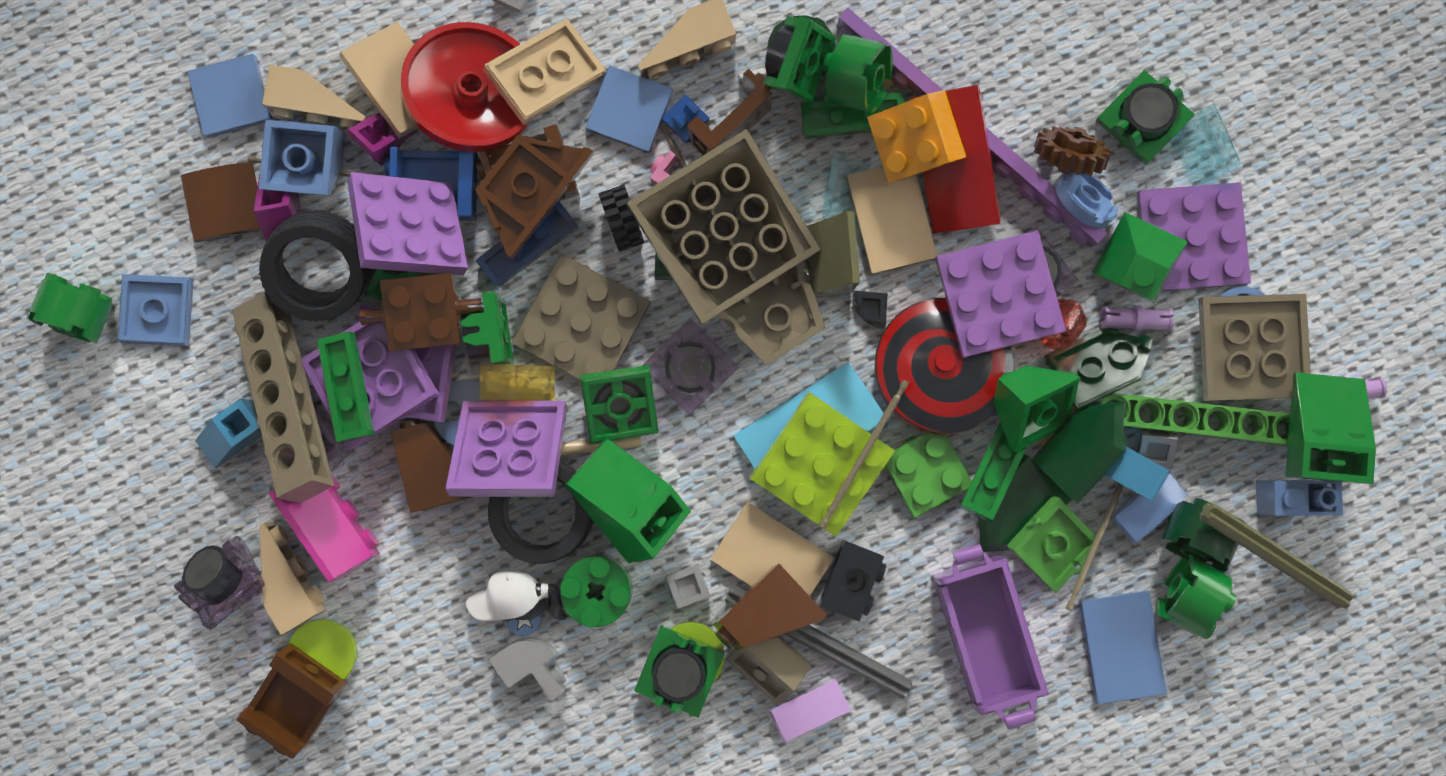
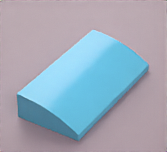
M848 362L733 435L754 469L808 391L867 432L877 426L884 413Z

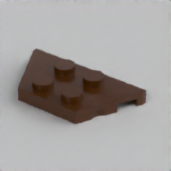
M517 135L475 189L502 242L506 254L511 259L517 255L593 157L594 152L590 148H577L562 145L560 142L540 141L534 137Z

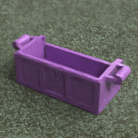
M980 544L952 552L954 559L952 569L931 576L972 707L980 715L996 712L1005 722L1008 730L1035 722L1036 699L1049 695L1007 558L998 555L989 557L983 552ZM983 558L982 560L957 567V565ZM1029 702L1030 708L1004 716L1003 709Z

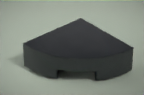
M853 291V305L858 315L873 327L879 329L886 327L888 293Z

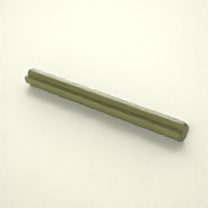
M1207 503L1203 506V511L1200 513V518L1203 522L1336 607H1343L1345 609L1350 606V601L1353 599L1351 591L1217 504L1211 505Z

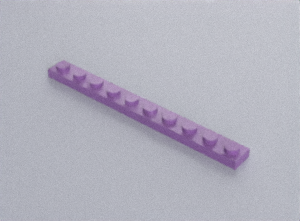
M847 8L840 15L836 26L840 29L838 31L840 37L843 34L885 43L887 44L886 46L892 48L893 72L891 81L902 90L907 88L916 96L943 91L942 88L851 9ZM987 128L993 170L1002 178L1008 179L1010 177L1019 185L1017 190L1027 200L1039 202L1045 208L1043 213L1056 224L1062 222L1071 230L1069 235L1076 243L1081 246L1087 244L1090 248L1098 244L1107 232L1103 228H1094L1084 224L1074 217L1060 201L1056 188Z

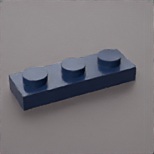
M558 200L513 259L506 254L500 241L475 261L498 289L578 229L579 226Z

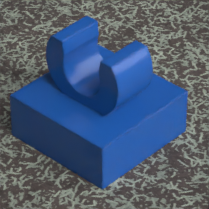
M685 94L662 117V121L687 144L689 142L687 125L696 116L705 124L710 120V117Z

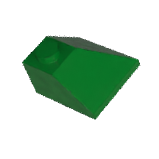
M1124 212L1092 273L1155 304L1188 241Z
M1025 365L1013 372H1007L998 378L993 404L1009 446L1015 453L1055 433L1071 415L1080 382V377L1077 374Z

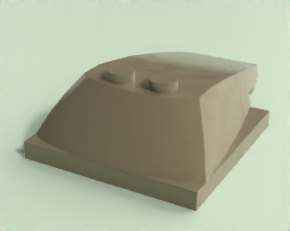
M747 129L626 203L700 324L717 316L766 365L825 329L815 294L811 285L808 284L804 273V268L806 267L804 260L821 249Z

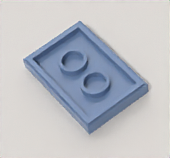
M1142 590L1079 600L1095 702L1099 705L1167 694L1150 591Z

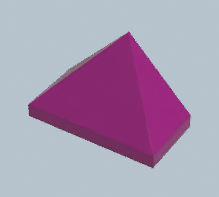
M378 112L349 128L346 134L382 166L385 162V157L390 156V147L399 148L414 131L398 138L381 113Z

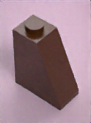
M413 419L399 423L400 429L390 432L410 513L473 498L469 496L448 495L446 484L453 452L431 424H421L420 419Z
M777 564L755 582L712 625L718 630L715 635L723 645L729 649L733 646L735 650H739L822 621L827 615L780 564Z

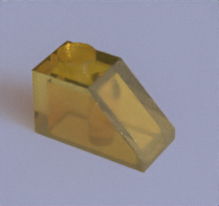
M480 364V400L555 401V367L518 364Z

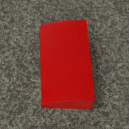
M980 85L945 91L966 158L923 172L933 233L1000 224L1001 215ZM920 96L911 97L910 100L918 98Z

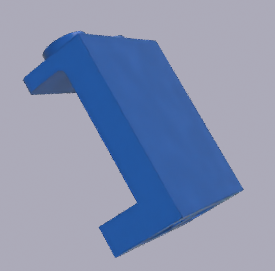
M390 147V156H386L384 162L386 176L452 183L459 221H476L477 192L475 189L477 188L478 170L475 161L478 160L477 152L403 151L398 147Z

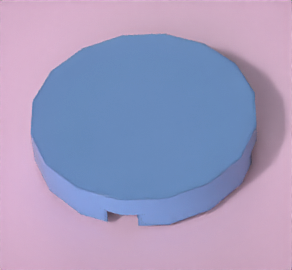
M1062 173L1055 184L1057 196L1064 207L1084 224L1094 228H1104L1117 217L1118 207L1117 205L1112 206L1110 202L1113 198L1112 193L1095 176H1089L1086 173H1080V175Z

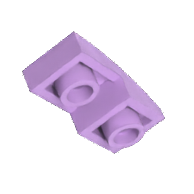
M834 679L770 710L769 713L783 743H786L850 712L851 709L837 680Z

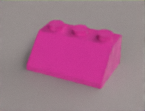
M332 473L334 486L302 503L279 499L274 490L269 493L328 582L347 577L380 554L376 549V546L379 545L377 538L370 529L365 528L363 530L356 519L359 517L358 510L350 500L344 501L337 491L340 485Z

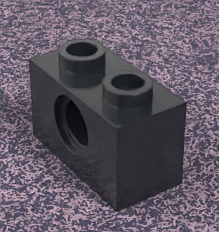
M842 540L818 602L820 607L859 622L862 614L868 616L874 602V596L870 595L874 582L880 584L887 564L882 563L884 556ZM852 572H859L863 577L862 586L854 591L848 590L845 586L847 575Z

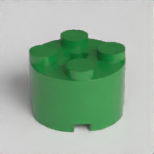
M843 34L834 52H828L823 60L822 70L823 73L827 74L824 101L861 111L875 112L881 106L887 93L886 90H882L884 79L891 80L893 72L892 48L879 41Z
M46 273L45 278L41 280L26 319L39 326H43L44 323L48 324V327L60 334L86 342L92 341L97 344L112 308V298L101 294V290L80 283L78 288L67 283L68 280L60 276Z
M601 554L586 556L573 564L564 575L560 585L561 601L566 612L576 622L587 627H602L616 621L627 609L633 593L632 578L627 568L619 560ZM591 582L595 585L602 583L605 586L602 592L604 598H600L598 595L594 597L590 595L589 591L592 589Z
M1188 555L1189 560L1183 557L1171 569L1164 585L1169 586L1165 599L1158 597L1156 614L1160 618L1195 636L1208 639L1212 636L1216 628V622L1222 612L1228 613L1235 603L1236 595L1231 592L1232 578L1228 573L1193 555Z

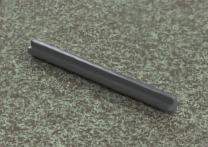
M732 585L725 597V602L732 606L746 590L737 585ZM810 625L784 634L900 698H905L912 687L910 679Z

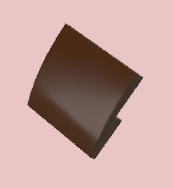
M252 161L202 169L180 176L194 243L224 239L233 234L261 231L253 212L258 186Z

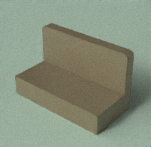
M780 635L739 650L734 649L726 658L727 662L776 706L796 690L811 668L810 662Z

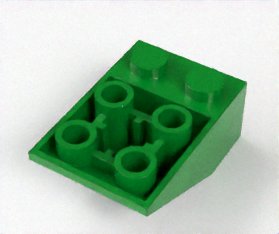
M1294 372L1285 477L1353 484H1373L1376 445L1365 379Z
M605 439L565 484V487L628 563L654 559L691 512L670 484L609 439Z

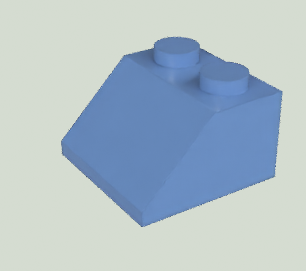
M265 120L259 189L330 196L342 168L345 132L329 125Z

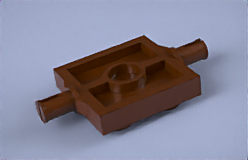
M452 272L380 280L382 293L380 309L360 310L359 317L374 316L372 318L360 319L361 325L382 323L387 332L389 351L460 344L462 342L460 333L462 314L483 313V307H468L471 305H481V298L460 300L455 290Z

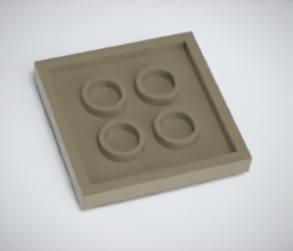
M560 253L512 343L580 379V375L610 371L617 367L651 301Z
M1306 294L1199 298L1203 401L1292 398L1293 373L1311 374Z

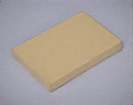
M567 18L490 61L483 68L485 74L523 125L597 82L607 72Z
M396 22L341 50L339 57L398 138H401L418 129V127L409 117L401 96L402 66L414 43L401 25Z
M882 166L846 176L870 275L935 260L937 253L917 175L889 184Z
M748 501L710 558L711 561L750 586L757 582L771 567L780 564L809 596L834 559L833 556Z

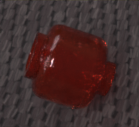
M1057 298L1066 331L1040 338L1039 341L1046 347L1055 350L1070 348L1086 328V315L1081 305L1074 300Z

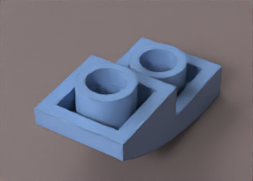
M1169 473L1154 501L1140 494L1130 495L1111 518L1132 543H1137L1170 515L1177 503L1182 502L1188 494Z

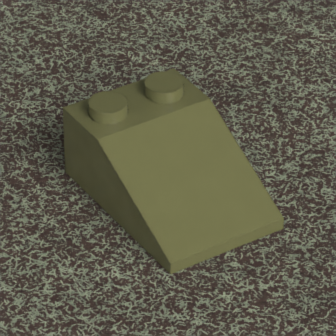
M847 211L807 226L821 249L807 258L808 269L804 270L807 282L811 285L816 298L851 295L860 284L854 211Z

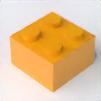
M945 90L925 94L867 117L889 184L966 158Z

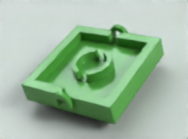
M926 432L918 437L913 435L903 440V445L894 449V454L885 465L889 477L912 518L925 513L935 506L940 508L942 505L949 503L950 498L968 489L972 482L947 435H936Z
M1053 495L1008 543L1007 547L1051 591L1057 593L1073 574H1080L1094 541L1095 534L1060 498ZM1080 565V568L1076 570L1075 567Z

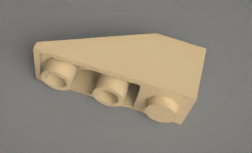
M710 0L689 8L638 65L640 76L643 78L649 76L651 80L665 76L669 72L668 69L680 64L682 68L689 67L698 63L700 56L711 52L714 56L731 50V45L736 43V32L723 0Z
M269 64L262 105L273 112V117L285 121H293L294 116L306 118L307 123L327 125V122L340 123V128L348 130L367 119L304 70Z
M274 522L263 523L259 526L263 606L280 635H283L324 612L325 608L322 603L325 602V598L321 590L315 584L311 586L306 578L307 567L304 561L298 555L293 556L287 546L290 543V539L283 527L280 525L276 526Z

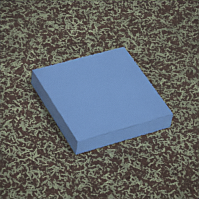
M253 53L187 71L202 132L206 138L265 123V120H273L271 111L262 105L265 88L257 57Z
M609 65L585 129L632 148L650 153L662 122V117L673 93V88Z
M122 274L117 342L189 346L194 279L191 277Z

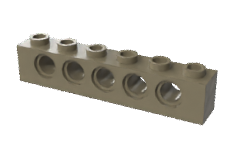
M263 292L232 309L235 321L234 328L239 337L242 361L246 367L250 383L249 391L254 400L257 413L256 420L262 433L265 446L264 454L268 460L272 475V487L277 498L302 503L333 487L334 483L291 316L283 312L282 309H279L269 299L268 294Z

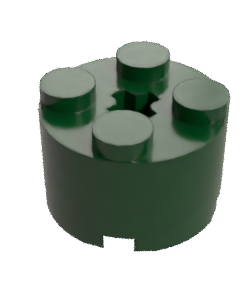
M1195 498L1193 504L1187 501L1177 503L1160 540L1161 544L1167 543L1165 548L1181 558L1184 557L1189 560L1188 555H1193L1204 562L1212 563V566L1224 572L1228 571L1239 544L1201 520L1200 513L1203 511V506L1210 502Z

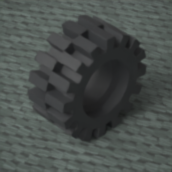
M623 184L598 193L618 251L621 252L644 244L639 224L626 205L630 199L625 185Z

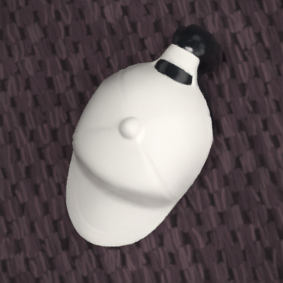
M503 570L494 573L488 581L487 588L471 595L466 601L469 613L479 621L502 620L508 622L513 619L532 620L546 610L556 620H565L567 618L563 611L560 588L555 584H540L531 575L520 570Z

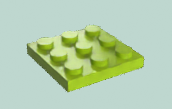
M808 391L749 478L819 525L826 516L828 508L871 434ZM877 438L837 509L829 518L825 530L837 537L894 454V449Z

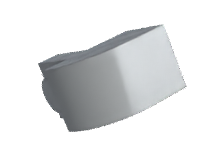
M538 638L518 639L488 659L507 688H510L532 673L550 701L559 697L566 690L563 685L566 682V678L556 664L550 666L547 662L558 652L544 640Z

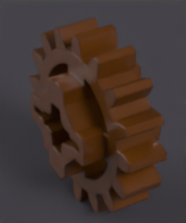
M1053 126L1052 130L1043 128L1042 132H1038L1034 145V153L1039 154L1040 160L1047 161L1049 166H1056L1059 172L1068 175L1070 173H1075L1076 175L1086 173L1092 176L1093 172L1101 174L1103 170H1106L1111 156V149L1104 147L1105 142L1098 141L1095 136L1088 135L1085 129L1074 127V129L1065 127L1064 129Z

